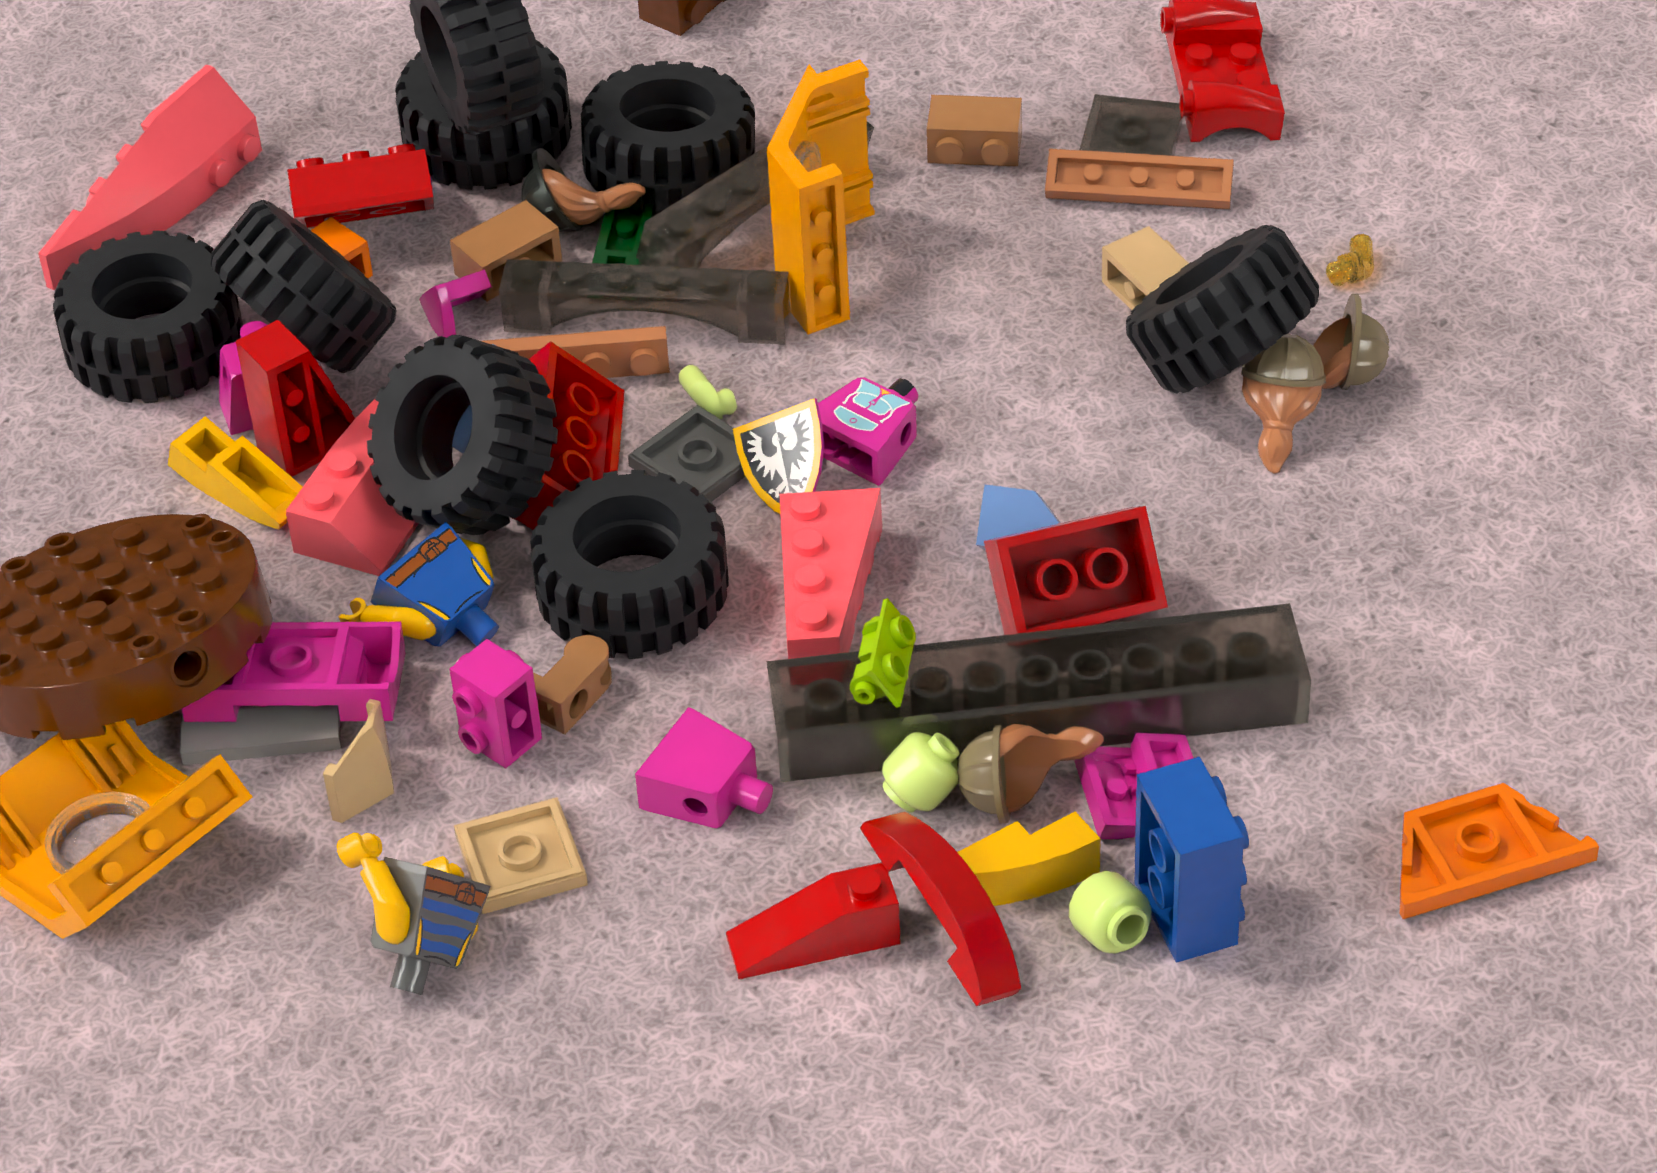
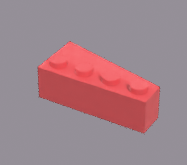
M881 488L779 494L790 682L842 679L855 632V621L864 599L867 577L871 573L876 544L879 542L882 533Z

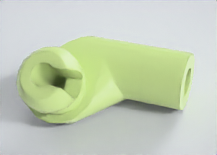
M688 365L680 371L679 382L697 405L719 419H723V415H731L736 411V399L730 389L724 388L716 392L713 385L697 366Z

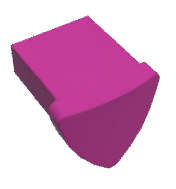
M484 269L433 286L419 300L432 329L438 337L443 336L447 338L451 335H456L452 307L478 299L492 286Z

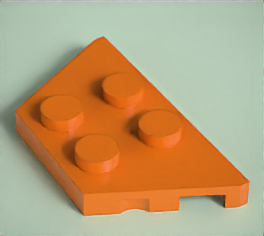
M1505 783L1404 812L1399 914L1402 919H1407L1597 861L1599 845L1588 835L1580 841L1558 827L1559 817L1543 807L1530 804L1524 795Z

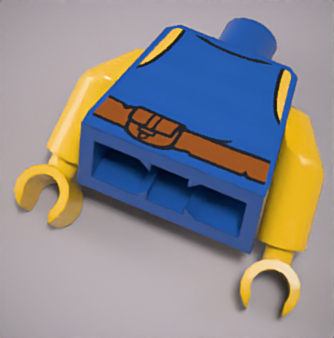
M445 522L378 577L370 601L373 605L367 606L362 598H355L349 604L353 615L340 614L338 616L340 622H401L403 636L425 640L432 646L438 647L442 646L458 631H461L472 643L478 646L484 640H490L499 629V625L483 611L489 603L495 586L486 548L479 543L459 537L453 528Z

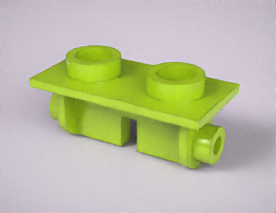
M886 598L883 599L880 616L873 617L863 626V637L858 658L862 663L856 664L854 677L850 683V691L854 699L860 704H870L875 699L887 696L897 708L902 703L913 646L916 641V632L909 618L901 615L892 602Z

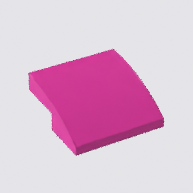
M1136 733L1130 748L1099 746L1089 755L1074 760L1097 835L1101 839L1135 837L1137 774L1193 759L1186 735Z

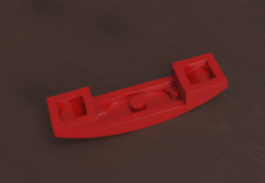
M905 811L865 821L860 830L887 871L890 872L901 868L906 869L956 945V951L947 962L976 1007L1017 994L1021 989V983L1006 931L985 889L958 852L929 825Z

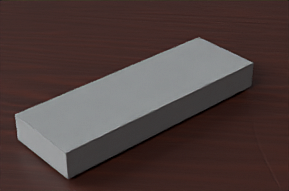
M338 705L239 709L236 722H184L183 715H181L180 754L183 765L207 763L219 754L222 755L225 761L341 749V721Z

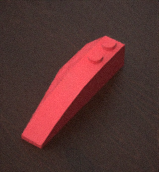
M206 64L149 113L141 123L144 133L133 146L125 144L115 156L119 164L107 179L98 177L89 189L90 194L83 210L80 212L73 209L38 254L48 288L55 290L67 268L72 263L78 264L80 256L90 248L94 251L101 248V244L104 241L115 238L116 241L125 239L129 233L140 232L141 235H151L153 231L167 230L204 203L221 187L226 186L237 172L246 164L256 159L262 151L256 116L214 67Z
M374 399L334 443L286 509V516L294 553L380 576L390 567L418 526V523L407 520L397 514L394 507L388 505L379 491L382 485L376 484L373 479L370 466L374 465V460L368 455L367 441L372 440V429L368 427L370 414L376 413L379 403Z

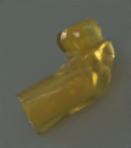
M1366 234L1353 236L1349 241V252L1339 255L1337 261H1332L1327 265L1326 274L1333 285L1342 286L1346 282L1354 284L1366 280L1372 275L1374 271V255L1371 237Z

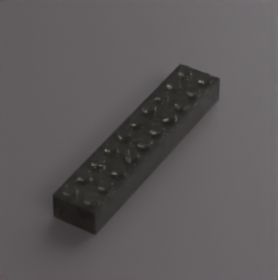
M1290 603L914 645L902 703L897 708L887 696L875 699L870 704H860L854 699L850 691V683L854 677L856 664L862 663L858 658L859 651L766 661L770 710L781 782L882 771L884 761L913 732H922L933 736L935 733L943 734L958 748L960 753L956 758L958 761L960 755L970 742L986 732L993 731L995 725H1002L1003 728L1013 724L1029 725L1047 735H1056L1074 726L1085 727L1101 733L1104 740L1100 746L1132 743L1136 733L1180 734L1188 737L1308 723L1311 677Z

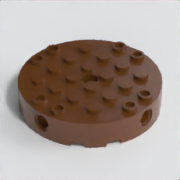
M207 514L151 515L114 521L74 534L69 532L58 533L48 538L43 547L25 556L14 557L3 563L0 571V731L27 739H35L40 734V731H58L61 740L101 736L106 734L105 725L130 718L135 719L137 726L146 724L190 705L232 678L249 662L246 652L254 643H264L273 620L270 612L271 599L250 540L234 526L212 519Z

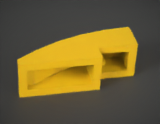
M204 416L170 443L168 466L190 484L260 524L279 530L288 522L286 509L303 486L243 435L234 441Z
M1074 811L1032 834H1029L1016 821L958 851V854L976 875L992 904L998 906L1037 898L1070 887L1095 873H1099L1101 838Z

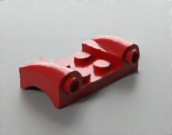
M1169 0L1168 7L1161 8L1160 27L1162 34L1166 35L1180 95L1181 117H1185L1190 142H1200L1209 135L1228 128H1248L1263 134L1270 141L1280 140L1285 111L1278 84H1271L1261 47L1263 27L1256 2L1241 0Z

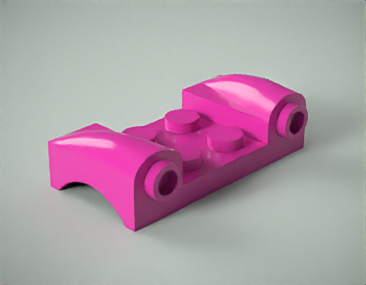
M272 622L264 643H254L246 652L249 662L240 671L214 691L182 708L184 722H236L240 706L308 705L317 707L322 705H338L340 721H367L366 704L370 699L381 702L384 721H393L406 655L402 623Z

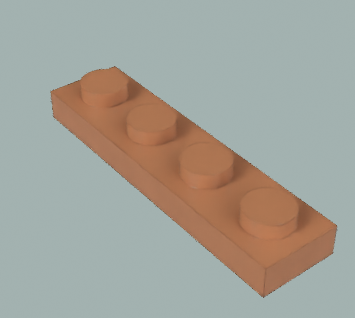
M1049 149L1045 197L1051 199L1230 209L1234 159Z
M666 326L482 341L518 352L519 356L528 359L551 341L605 378L670 373Z

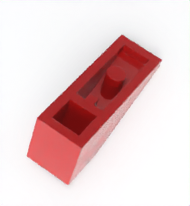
M883 863L830 873L728 930L726 938L738 980L900 945L899 902L889 872Z

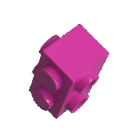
M486 639L471 652L462 655L455 665L449 669L453 688L452 699L456 707L459 725L458 735L463 745L474 754L483 753L506 769L542 739L533 668L524 663L517 653L512 650H504Z

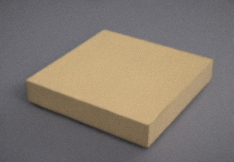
M558 797L454 825L455 836L470 879L490 886L482 914L588 885L587 874Z

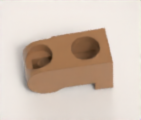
M582 635L573 638L564 647V656L543 677L533 672L540 723L566 734L609 688L612 683V671L608 660L609 647L600 637Z

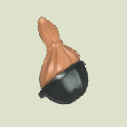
M539 148L532 153L534 168L524 179L521 199L522 202L527 200L556 224L559 231L568 229L578 231L583 225L590 224L599 219L604 212L608 213L612 210L630 207L646 191L645 187L633 182L619 184L605 191L592 192L586 190L568 179L555 159L546 150Z

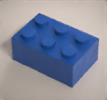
M1200 757L1137 774L1134 883L1147 896L1152 907L1151 916L1176 963L1238 945L1239 922L1245 920V910L1241 899V886L1247 884V874L1243 863V849L1249 847L1248 832L1242 818L1238 815L1233 817L1227 807L1226 793L1218 776H1210Z

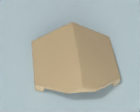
M370 699L366 704L368 718L365 725L342 755L337 765L329 763L323 772L332 820L343 823L394 794L389 745L381 702Z

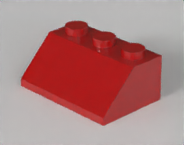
M402 144L387 148L388 155L370 157L369 151H355L343 154V161L324 164V159L321 157L297 161V168L287 169L294 219L300 221L307 228H313L330 217L339 223H347L433 210L434 197L425 149L415 150V144Z

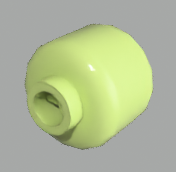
M922 732L911 733L883 763L884 791L895 804L908 812L916 810L931 811L935 809L959 784L957 773L958 761L956 759L960 754L958 748L950 739L940 733H935L933 736Z
M1102 871L1091 875L1077 887L1069 904V918L1074 929L1096 948L1105 953H1120L1139 944L1146 936L1151 922L1152 907L1147 896L1117 872Z

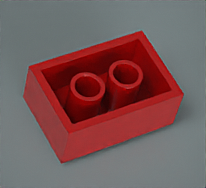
M1146 506L1124 508L984 541L1006 642H1023L1168 608Z

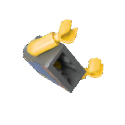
M354 832L341 838L337 842L339 858L347 867L363 866L360 875L373 899L375 915L371 934L373 948L398 954L390 987L422 995L431 963L457 969L462 964L470 941L478 931V920L486 902L490 886L464 878L463 870L457 864H449V860L444 856L427 861L422 865L384 857V861H378L377 857L382 853V842L375 834L365 833L360 835Z

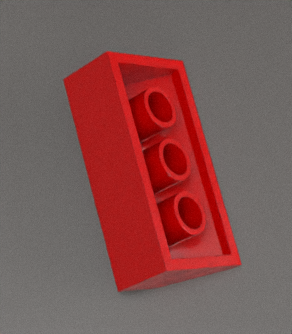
M551 341L529 360L536 366L538 374L543 375L551 391L547 398L553 399L556 407L557 417L553 418V427L558 429L557 444H552L550 454L554 461L551 471H545L541 482L544 483V486L538 496L535 498L530 497L527 501L529 507L516 519L512 518L520 521L532 530L536 528L537 520L547 506L553 507L554 499L566 489L569 492L574 491L578 482L589 477L592 481L603 478V473L618 472L625 390Z

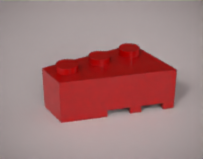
M276 320L236 340V346L257 448L293 477L320 463L334 443L354 421L355 417L347 403L334 389L333 383L311 352L279 320Z

